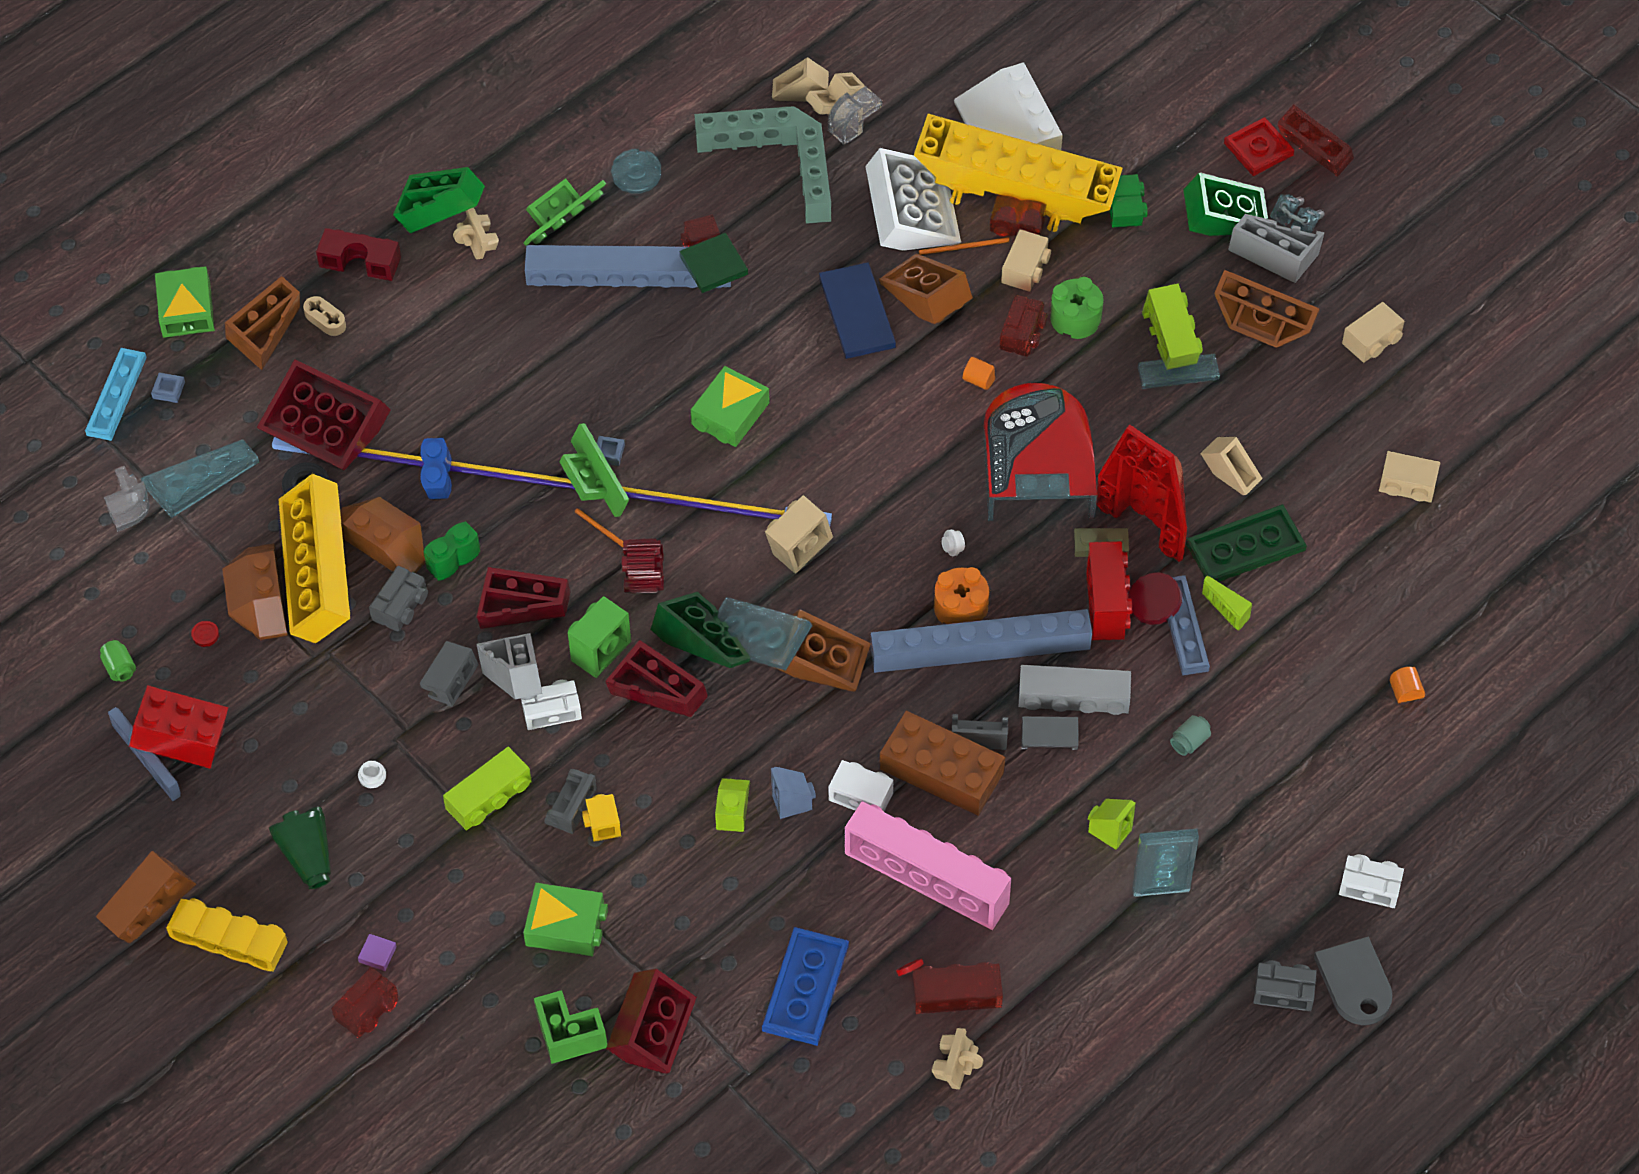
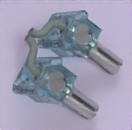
M1280 194L1270 217L1284 226H1287L1292 219H1295L1291 229L1295 225L1301 227L1300 231L1312 233L1317 221L1323 218L1324 211H1314L1310 207H1301L1297 216H1295L1297 207L1303 205L1304 198H1295L1290 194Z

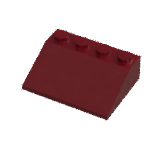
M294 359L257 428L344 471L379 433L391 409L381 400Z

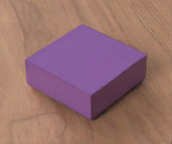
M369 934L359 954V963L386 971L397 947L396 942Z

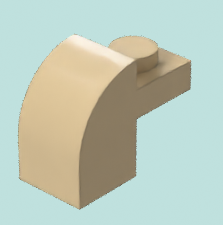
M852 72L839 73L834 75L827 90L809 91L805 99L810 103L815 112L822 115L827 114L835 121L848 115L858 105L867 87Z

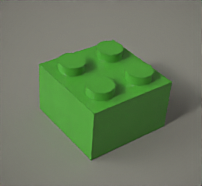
M604 596L597 603H592L588 607L586 614L579 621H575L568 630L571 661L597 678L631 643L629 613Z

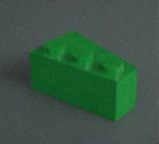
M468 167L409 175L393 216L409 233H413L476 207L485 185Z

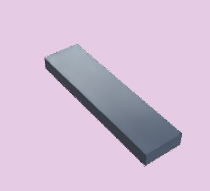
M1186 576L1172 577L1177 581L1182 592V604L1179 611L1174 616L1167 618L1182 676L1209 672L1210 666Z
M115 707L108 712L114 729L129 746L133 726L119 708ZM130 747L172 801L181 797L177 781L154 753Z

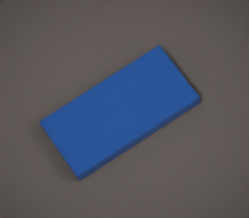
M794 927L765 1015L762 1032L818 1046L849 948L848 940Z

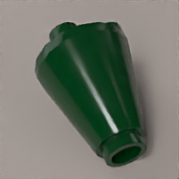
M320 806L314 807L302 814H299L298 810L284 814L282 816L284 821L269 827L274 842L304 884H308L309 889H317L327 885L331 881L329 877L331 870L326 821L322 808Z

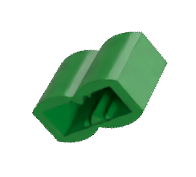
M1138 174L1120 176L1109 210L1112 227L1142 226L1143 218L1147 217V203L1142 202L1141 198L1144 197V183L1139 182Z
M461 522L450 528L444 537L430 542L423 551L427 570L440 581L453 575L459 566L473 561L480 553L478 533L467 522Z

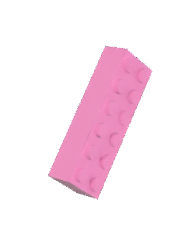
M862 801L845 826L846 855L991 930L994 929L1009 905L1011 877L1005 871L984 864L981 859L974 855L968 856L962 853L953 844L943 843L935 839L929 832L910 826L900 817L894 818L886 814L877 805H869Z

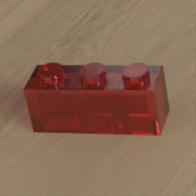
M1293 104L1278 121L1281 135L1337 177L1354 159L1352 148L1296 105Z
M981 962L973 966L953 964L946 968L924 966L918 970H913L912 985L915 1014L1002 1008L1003 992L999 964Z

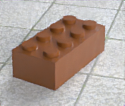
M905 711L880 752V770L977 816L981 813L1004 774L1005 756L909 711Z

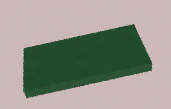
M1283 504L1186 539V545L1205 578L1210 576L1218 582L1306 551L1307 547Z

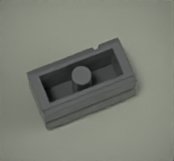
M396 567L369 606L371 619L397 632L400 631L404 624L408 625L413 618L415 607L417 604H423L428 595L423 576L414 572L411 573L403 567Z
M1273 960L1258 963L1253 1004L1311 1011L1314 1002L1317 970H1311L1308 966L1297 964L1293 967L1281 966L1279 962Z

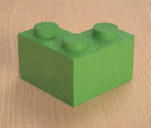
M562 990L534 998L536 1014L551 1064L607 1047L606 1032L598 1007L569 1015Z

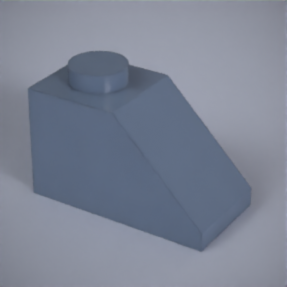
M780 767L771 768L772 797L780 819L812 810V799L816 798L812 782L807 783L804 773Z

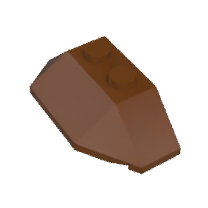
M1224 270L1214 293L1230 329L1276 348L1309 334L1320 308Z
M381 497L349 505L340 510L343 539L391 571L400 566L411 573H417L425 564L420 522Z
M275 544L248 547L222 568L228 615L260 640L288 636Z

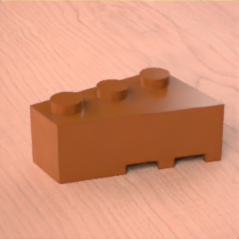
M281 276L225 322L226 339L257 367L263 370L300 309V292Z
M151 851L97 914L96 918L118 938L130 944L197 884L176 865Z

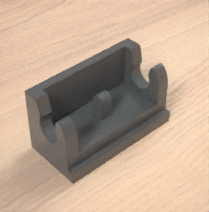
M448 641L445 642L420 682L421 688L430 691L427 695L429 698L453 707L479 665L472 649Z
M953 714L952 732L988 749L1006 750L1008 717H1003L1002 722L958 720V714Z
M1022 717V749H1027L1028 747H1072V750L1078 749V717Z
M570 769L566 783L552 809L548 810L546 814L545 824L573 834L582 818V811L586 810L585 799L592 798L597 789L595 775Z

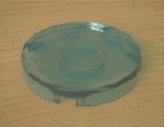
M639 149L624 151L613 161L612 179L617 187L628 193L650 191L661 179V164L658 158L649 151L645 150V152H642Z

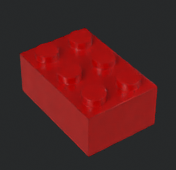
M1122 541L1089 542L1086 576L1092 640H1122L1125 637V629H1130L1132 599L1128 598V591H1130V576L1126 575L1128 553L1122 551Z
M147 685L133 725L129 747L211 769L229 707Z

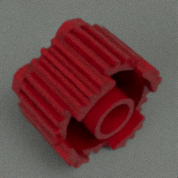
M656 538L623 540L622 572H626L624 592L658 593V590H664V553L661 541L656 540Z

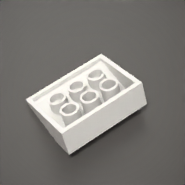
M1024 62L1000 69L954 99V103L964 123L967 125L1061 150L1062 133Z
M879 148L865 167L880 245L898 250H912L960 244L961 239L954 205L950 202L952 196L950 188L936 184V177L915 156Z

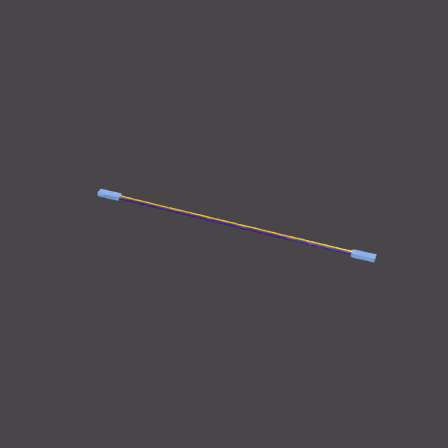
M276 437L273 439V449L308 454ZM364 448L357 456L421 467L424 465L420 456ZM451 461V468L449 470L575 489L569 479L454 461ZM622 487L628 498L768 519H779L786 512V509L781 511ZM825 513L830 526L832 513Z

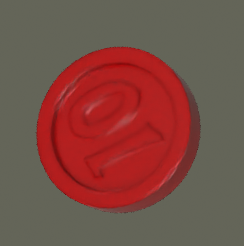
M202 621L193 627L191 636L196 645L208 647L218 640L219 630L213 622Z
M922 958L914 960L900 967L896 972L898 976H902L919 968L924 962Z

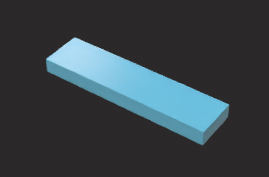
M120 348L85 432L87 436L112 441L146 361L145 352Z

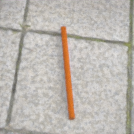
M1009 237L919 250V255L1008 243Z
M577 508L575 510L577 515L623 547L621 539Z

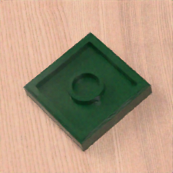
M726 233L679 251L681 260L701 293L748 275V268Z

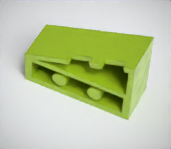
M1179 284L1149 289L1142 311L1144 319L1150 318L1153 325L1149 327L1151 335L1157 336L1159 342L1157 348L1167 370L1197 364L1199 355L1203 350L1200 338H1196L1194 333V318L1188 314L1186 308L1188 307L1187 296L1185 292L1181 293Z

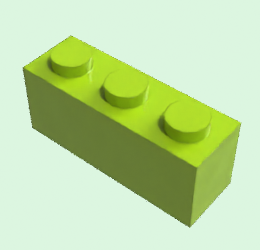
M508 746L443 795L445 809L467 831L472 826L481 824L493 810L502 808L513 795L523 792L532 782L530 768Z

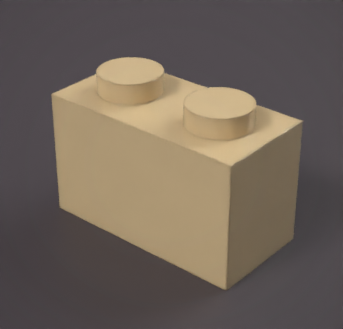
M1019 230L1002 267L1001 283L1030 292L1034 283H1039L1041 279L1043 263L1047 264L1051 255V249H1048L1049 238Z
M1381 302L1345 328L1342 344L1365 363L1371 357L1376 358L1385 347L1390 344L1393 345L1401 339L1404 320L1384 302Z
M1388 451L1379 492L1392 496L1408 497L1416 501L1432 502L1440 462Z

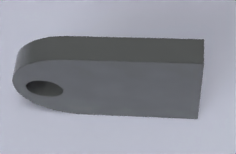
M1369 936L1315 952L1314 959L1335 1008L1344 1019L1358 1025H1371L1379 1022L1387 1015L1392 1003V989ZM1371 1004L1375 1007L1376 1012L1366 1014L1361 1010L1360 1006Z

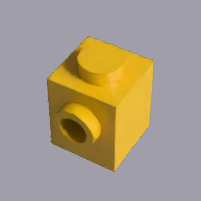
M599 794L590 799H585L587 810L582 811L585 828H591L593 841L620 837V822L613 794Z

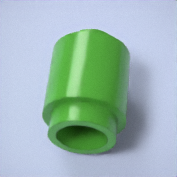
M117 640L105 643L100 649V659L113 681L120 682L129 680L133 676L136 666L125 645Z

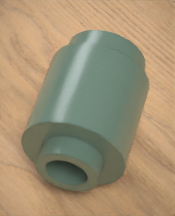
M1192 715L1173 732V737L1170 739L1172 747L1183 756L1193 753L1211 736L1210 724L1205 718Z

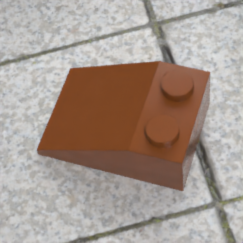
M917 253L879 278L880 284L918 318L933 324L941 322L947 315L960 309L966 302L972 299L965 272Z
M799 609L786 619L771 666L795 678L854 692L857 690L871 643Z

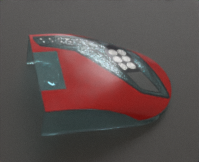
M1043 383L1017 385L998 395L988 407L984 418L983 434L988 521H993L995 500L1088 498L1089 519H1095L1097 489L1093 443L1088 417L1080 402L1067 391Z

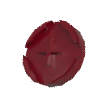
M1160 572L1149 573L1140 577L1132 585L1128 593V598L1132 599V614L1140 622L1149 625L1166 622L1167 618L1174 616L1179 611L1182 604V592L1177 581L1170 575Z

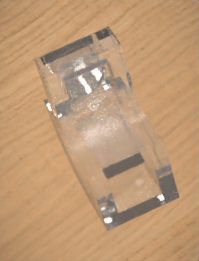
M866 86L853 95L846 92L837 100L830 111L828 131L844 145L863 133V119L881 108L882 100Z
M125 466L115 469L121 491L104 497L108 513L117 532L142 521L150 507L144 481L137 483L134 474L129 475Z

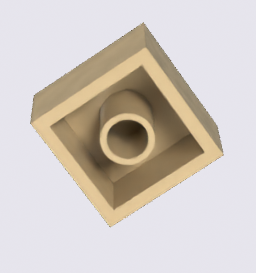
M804 495L798 501H793L787 507L786 512L779 519H774L765 531L773 555L795 574L833 538L826 514Z

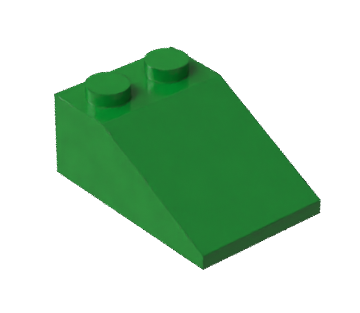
M1198 173L1183 189L1189 231L1209 236L1232 235L1233 228L1245 214L1268 219L1263 188Z

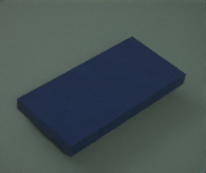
M869 262L819 273V280L845 359L896 348V342Z

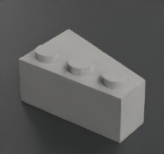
M1245 214L1233 228L1228 250L1296 283L1319 255L1324 232L1316 231V234L1300 231L1301 227L1293 225L1291 229L1276 225L1277 221Z
M530 633L477 644L482 674L514 699L530 700L542 694Z

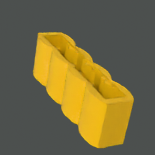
M195 898L190 900L181 899L166 927L169 937L188 945H195L203 950L222 954L235 961L249 963L259 969L274 972L288 943L283 929L274 924H269L268 926L259 925L252 917L246 915L242 917L232 916L231 912L225 908L216 907L215 909L206 907L202 901Z

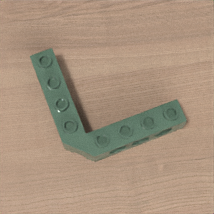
M794 106L694 114L697 153L712 152V149L732 148V150H737V147L757 146V148H762L763 145H797L798 156H800V176H802L806 224L831 222V198L822 125L820 122Z

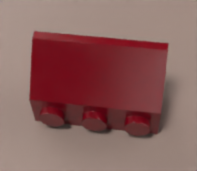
M656 968L635 972L606 1049L626 1063L665 1074L670 1073L697 997Z

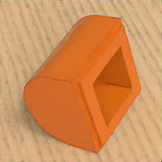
M971 357L964 369L962 378L971 384L988 390L995 380L994 366Z
M1415 667L1400 668L1390 676V683L1398 703L1425 697V691Z

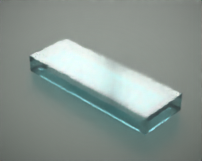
M1215 354L1199 355L1197 364L1168 370L1163 360L1138 363L1142 389L1214 381L1220 378Z

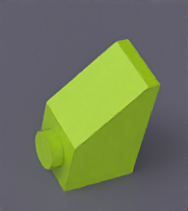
M722 778L718 788L715 811L716 830L744 832L750 780Z
M1105 799L1100 807L1096 805L1091 810L1088 816L1090 821L1088 832L1117 850L1132 831L1136 803L1132 800Z

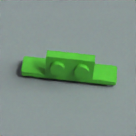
M565 178L529 205L526 210L540 228L524 241L525 246L531 243L538 245L547 237L546 232L552 228L556 231L566 223L564 218L569 214L573 217L585 208L583 205L585 202L590 200L593 203L604 194L601 190L606 185L605 181L602 180L580 197Z
M579 424L571 439V443L577 453L564 454L560 464L582 501L604 499L614 517H620L629 502V498L586 424Z

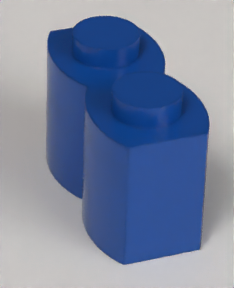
M426 438L421 445V458L424 463L421 470V483L429 499H446L449 497L452 487L448 474L451 468V454L443 438Z

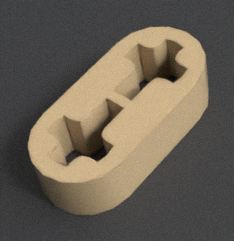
M314 296L304 302L305 317L330 336H337L345 331L346 322L344 314L326 300Z

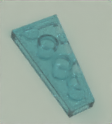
M240 440L140 479L142 485L172 518L259 463V459L244 440Z

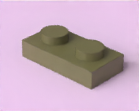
M1074 528L1075 557H1088L1089 542L1122 541V551L1127 552L1129 556L1128 528Z

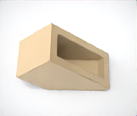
M807 57L773 79L772 99L775 101H807L805 98L809 91L827 90L829 71Z
M1217 437L1200 453L1212 473L1242 495H1247L1262 480L1261 475L1237 437Z

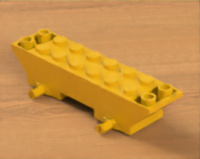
M927 114L914 152V156L936 177V184L947 186L953 190L950 198L952 204H954L955 198V205L960 204L963 193L984 196L985 191L1002 195L1033 204V211L1041 212L1051 217L1047 229L1051 231L1054 224L1053 232L1058 230L1060 220H1069L1081 224L1083 217L1109 211L1123 169L1119 166Z

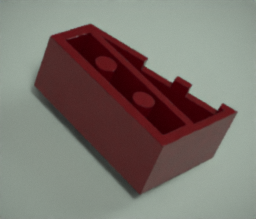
M488 567L476 616L480 629L564 617L571 593L568 579Z
M641 640L636 643L605 681L612 695L689 717L693 716L708 697L704 683Z

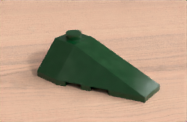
M698 592L658 603L650 630L666 644L727 668L748 663L750 660V656L739 640L729 634L727 623L721 622L717 617L719 612L716 607Z

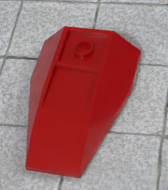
M1129 425L1098 475L1095 504L1102 512L1110 514L1116 519L1129 505L1138 514L1145 515L1161 529L1159 549L1166 556L1173 557L1178 562H1181L1184 556L1187 535L1184 479L1181 463L1173 453Z

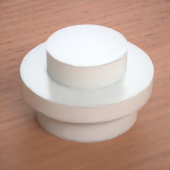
M952 529L945 531L944 537H942V547L950 556H957L965 548L962 533Z
M367 761L359 769L358 778L363 786L376 788L385 781L386 771L380 763Z

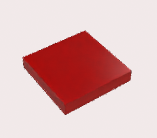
M1266 117L1224 138V144L1252 176L1294 155L1293 147Z

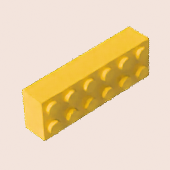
M311 474L278 500L290 635L316 644L350 619L338 485L335 482Z

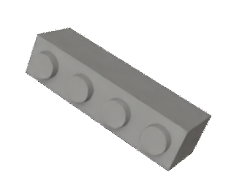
M1021 665L1018 707H1025L1029 710H1037L1039 708L1053 709L1060 712L1076 710L1084 713L1108 712L1113 715L1129 714L1131 671Z

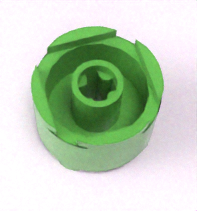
M1088 277L1070 279L1056 285L1053 289L1050 314L1053 328L1062 335L1063 333L1071 335V338L1074 339L1086 338L1094 334L1102 320L1103 294Z

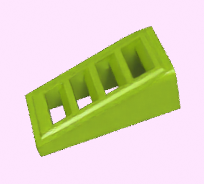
M1206 576L1202 594L1239 631L1250 618L1252 603L1210 576Z

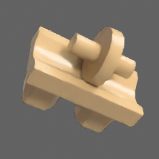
M471 208L466 210V219L462 223L457 224L453 237L457 243L470 246L476 259H483L485 251L496 250L499 239L496 233H485L490 228L488 215H477L475 209Z
M957 1028L955 1035H942L940 1050L943 1054L949 1056L947 1060L937 1059L932 1067V1073L936 1079L947 1081L952 1089H960L964 1074L971 1075L972 1069L981 1068L984 1061L977 1054L979 1048L973 1045V1041L966 1036L967 1031L961 1028Z

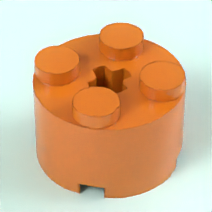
M954 568L942 572L938 576L935 585L934 612L942 624L943 622L945 624L982 621L986 617L989 603V586L977 568Z

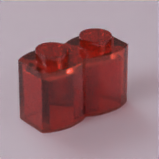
M997 196L990 218V231L999 236H1017L1019 230H1024L1041 236L1046 218V205L1033 200L1021 201L1010 196Z

